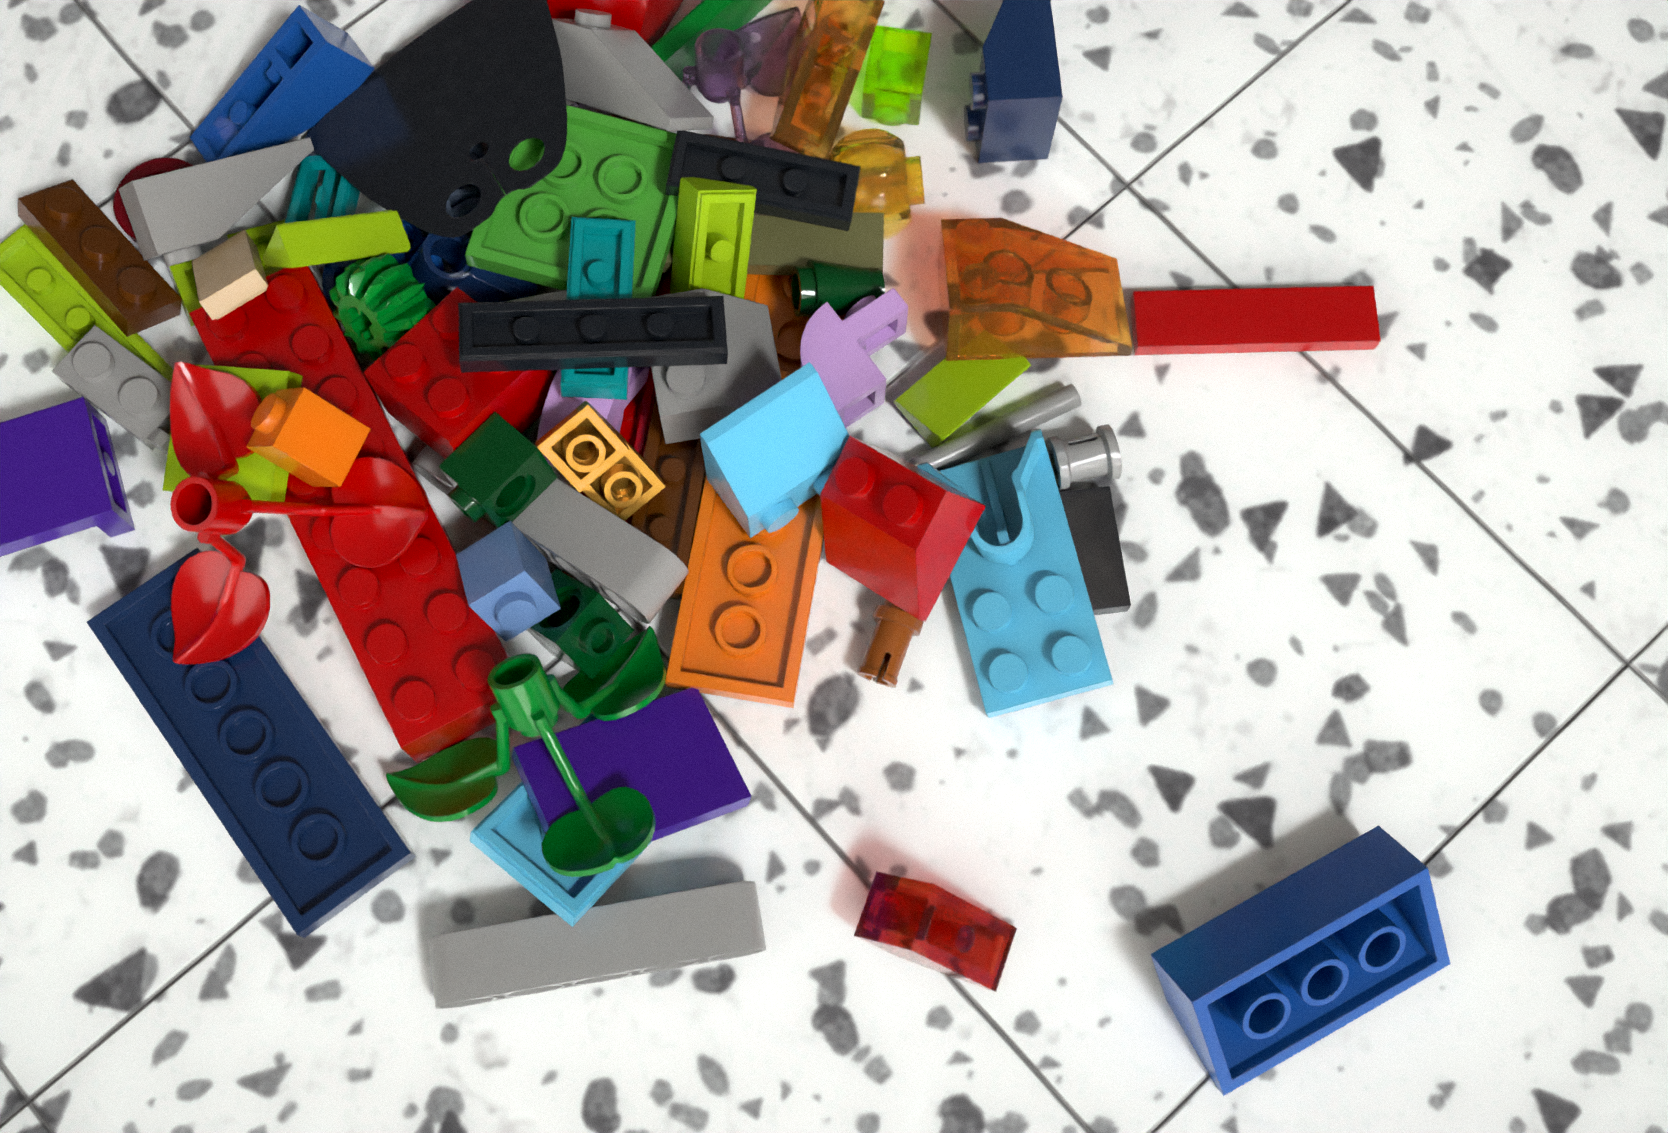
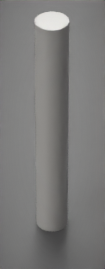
M1069 384L906 461L916 467L918 464L928 462L938 471L947 469L1080 407V395L1075 386Z

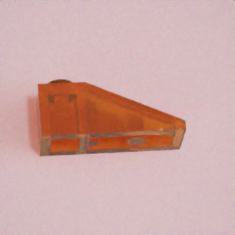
M884 0L807 1L790 47L770 134L771 140L800 154L828 159L883 9Z

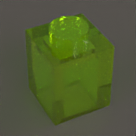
M880 25L873 26L863 84L862 118L875 119L877 122L887 126H899L902 124L919 126L929 67L932 33Z

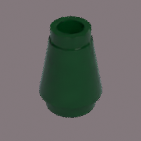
M809 259L806 266H794L791 274V300L794 314L797 317L808 316L810 319L826 302L830 304L838 316L844 315L861 299L871 295L877 299L885 294L884 276L880 269L869 270L868 268Z

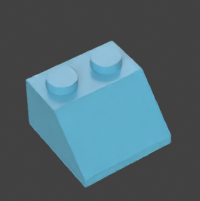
M810 362L700 433L707 480L750 538L763 529H766L768 533L781 529L798 514L799 505L817 493L820 496L849 438V434L818 372Z

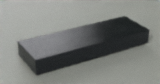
M682 130L677 131L665 195L679 196L680 180L682 177H697L749 185L757 189L754 213L849 231L861 166Z

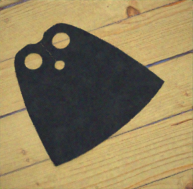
M547 0L470 1L411 41L374 70L359 88L326 113L304 138L310 137L314 150L356 189L384 209L397 210L401 219L437 236L456 238L469 233L493 214L496 205L502 198L512 191L531 188L550 174L562 160L567 141L568 122L565 82L560 47ZM526 139H540L545 146L544 154L540 161L527 170H514L509 163L510 154L513 149ZM479 143L488 144L489 149L483 158L478 160L470 158V151L475 145ZM464 185H476L481 192L480 201L470 213L462 217L450 216L446 211V204L450 195Z

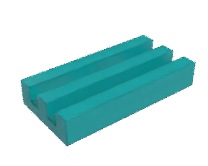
M320 155L306 156L299 165L285 223L308 220L320 170H325L322 185L317 190L315 198L317 207L313 220L354 215L360 191Z

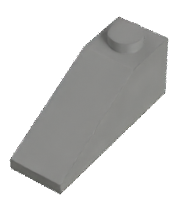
M575 9V19L552 18L561 52L566 99L668 131L713 129L714 116L635 30L611 24L612 14L591 9Z
M310 137L134 180L119 188L144 261L163 256L166 266L169 267L192 261L203 254L201 245L219 239L314 150Z

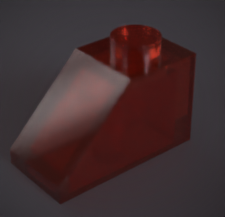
M876 871L854 936L899 958L996 992L1017 928L933 883Z

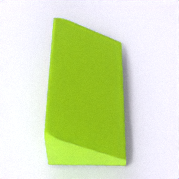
M697 177L681 178L670 294L707 289L744 299L757 192L755 187Z
M385 210L278 224L262 258L265 266L298 268L382 256L387 253L409 252L410 242L397 210Z
M983 325L894 400L893 403L930 447L933 448L944 441L1026 371L1031 364L1024 355L987 326Z

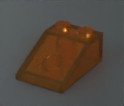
M1004 218L941 219L938 282L946 361L996 360L1024 356L1026 359L1131 356L1132 343L1117 258Z

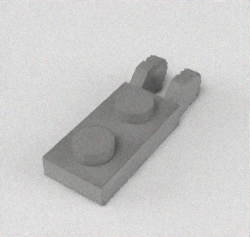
M94 325L57 364L52 372L63 383L84 397L151 450H154L156 447L167 455L170 441L168 433L171 431V382Z

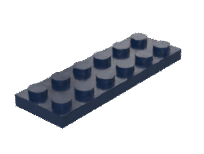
M197 547L88 620L87 624L297 936L305 938L410 862L416 855L261 633L248 647L220 661L205 664H177L172 661L175 643L171 613L173 584L184 562L188 558L202 552Z

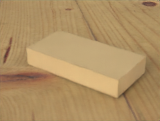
M245 229L192 260L199 303L212 320L220 319L265 292L267 287H269L258 248Z

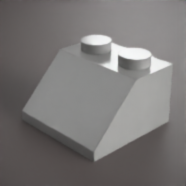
M707 289L648 297L724 296L728 347L727 364L652 367L659 415L666 444L699 439L700 433L782 380L768 305Z

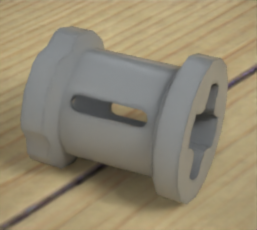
M1109 424L1097 426L1096 432L1093 434L1066 440L1053 436L1045 440L1059 491L1068 489L1072 482L1104 475L1108 480H1115L1121 476L1120 450L1114 431Z

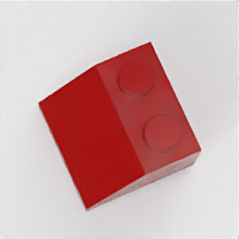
M849 436L820 493L826 562L918 620L926 622L986 506L899 456Z

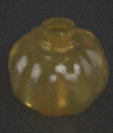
M878 128L853 131L841 138L832 148L828 160L861 166L853 212L884 213V240L890 239L903 231L912 222L910 206L925 204L921 156L906 157L904 141L898 136Z

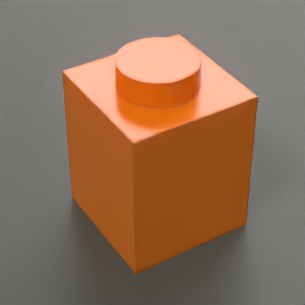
M305 387L277 390L276 393L269 394L256 409L251 421V427L255 429V432L246 447L312 487H341L371 429Z

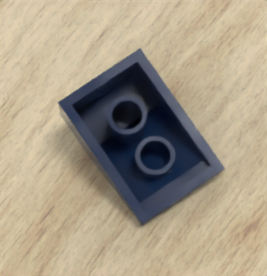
M1003 0L983 45L979 72H971L969 74L970 105H965L964 107L966 141H976L978 163L1048 159L1063 98L1051 0Z

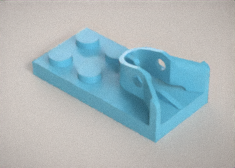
M1041 429L1031 432L1026 446L938 471L928 462L918 464V468L986 506L950 574L986 715L992 718L1113 685V679Z

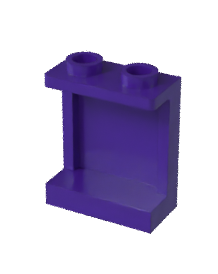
M84 397L0 423V557L95 526L100 528L110 538L135 530L107 420Z

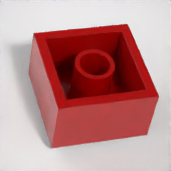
M458 287L363 372L387 412L444 459L452 454L494 412H497L522 434L542 415L545 400L554 379L552 370L461 373L459 363L458 303H474L476 301Z

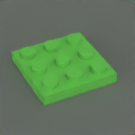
M566 105L568 120L567 141L559 165L531 188L512 191L499 201L493 214L473 229L465 253L467 264L471 267L547 287L567 290L572 217L636 220L632 298L654 297L676 229L679 196L665 195L676 133ZM537 138L526 139L519 143L510 154V166L518 171L533 167L544 154V143Z

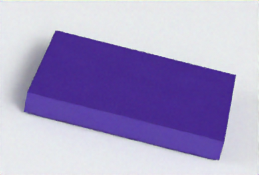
M689 688L653 700L642 709L617 720L602 721L596 719L555 733L591 803L608 791L618 787H629L645 795L652 806L656 821L655 831L650 842L747 807L752 797L699 690L696 688ZM542 738L513 747L512 760L546 834L550 826L559 818L580 809Z

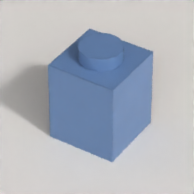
M511 521L456 554L468 606L505 642L561 609L546 558Z

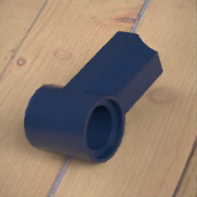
M429 233L408 262L412 269L413 277L418 282L425 283L423 290L426 296L434 301L443 300L456 287L476 302H507L535 296L538 288L536 283L468 266L465 253L470 237L467 234L456 238H448ZM431 255L440 256L448 261L453 273H446L438 269L432 262Z

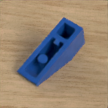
M298 5L193 132L190 139L206 162L284 144L315 126L326 113L359 88L375 68L349 33Z

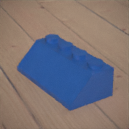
M1379 825L1150 954L1167 1003L1215 1086L1223 1096L1450 965L1428 867Z

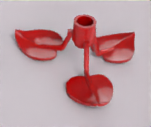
M175 362L170 391L171 437L176 458L180 466L191 477L182 480L174 489L170 501L171 514L180 528L189 532H198L197 538L200 543L211 544L218 551H203L188 558L176 575L171 595V613L175 635L172 661L177 664H205L231 657L248 647L260 635L267 622L270 611V590L268 584L261 576L243 571L246 564L245 556L226 541L221 534L231 535L237 533L250 521L253 513L334 516L330 536L338 554L348 563L358 567H382L393 563L408 550L428 520L429 501L420 482L409 471L394 462L381 458L363 457L354 460L341 487H331L334 504L252 500L242 485L227 479L238 474L239 465L236 459L245 458L254 453L246 446L255 432V429L251 427V421L256 409L262 402L260 395L249 382L236 375L207 369L187 362Z

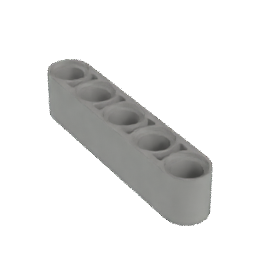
M427 445L413 461L412 465L427 481L447 495L454 486L438 467L445 459ZM556 479L512 522L547 561L584 585L599 592L602 597L646 624H650L689 573L686 565L666 547L559 479ZM484 516L481 517V518H483L484 520H486L487 522L491 523V522H490L488 519H486Z
M754 881L726 883L591 907L573 927L557 914L440 934L428 939L436 1009L476 1005L732 959L766 950L756 882Z

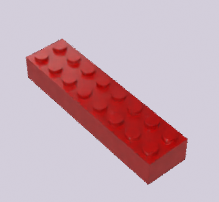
M309 266L283 268L266 276L269 287H267L265 292L218 320H212L203 307L189 313L214 366L290 371L302 375L301 387H305L371 429L355 459L374 457L394 462L409 471L423 487L374 389L363 373L364 369L347 336H344L343 328L338 319L334 317L333 310ZM289 473L285 502L334 504L331 487H312ZM427 493L426 496L430 506L428 511L429 517L414 542L393 563L376 568L355 566L348 563L338 554L330 536L334 516L287 515L403 751L416 763H419L496 723L490 707L497 703V700L488 684V676L497 664L509 658L510 655L501 637L468 606L456 557L458 553Z

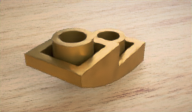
M584 401L535 442L536 447L579 493L583 491L593 502L624 521L666 487L662 478L587 401Z

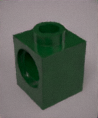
M494 412L438 466L454 486L447 494V497L472 522L476 523L484 516L497 528L509 521L513 522L557 479L541 451L497 412Z
M555 569L551 577L561 609L528 628L527 631L550 654L592 680L634 630L599 592Z

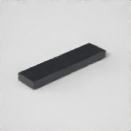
M724 296L458 303L459 363L461 373L727 364L728 347Z

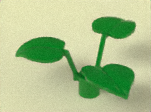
M649 626L632 639L623 643L592 680L579 672L566 683L563 689L559 686L554 674H546L539 658L534 654H518L501 661L491 670L488 676V684L497 700V703L490 707L496 720V740L489 737L469 739L450 746L413 767L386 773L387 781L398 801L413 815L431 822L457 820L487 805L498 792L496 777L504 775L510 770V726L513 730L520 731L526 737L541 735L580 809L562 816L547 830L541 845L542 854L548 866L560 875L582 877L608 871L614 868L617 863H625L639 855L650 843L656 825L655 814L648 799L635 789L618 787L608 791L591 803L552 728L558 721L557 713L560 705L564 711L570 713L576 719H583L592 713L599 720L611 721L626 717L652 702L662 691L666 680V670L653 628Z

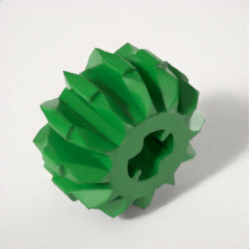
M389 253L379 257H369L366 260L361 258L344 269V273L336 277V286L329 291L331 300L337 306L333 311V315L342 322L345 328L344 336H350L356 342L358 352L362 355L369 353L373 361L382 356L436 306L435 302L429 299L423 290L425 283H420L413 277L411 267L407 263L399 265L397 260Z

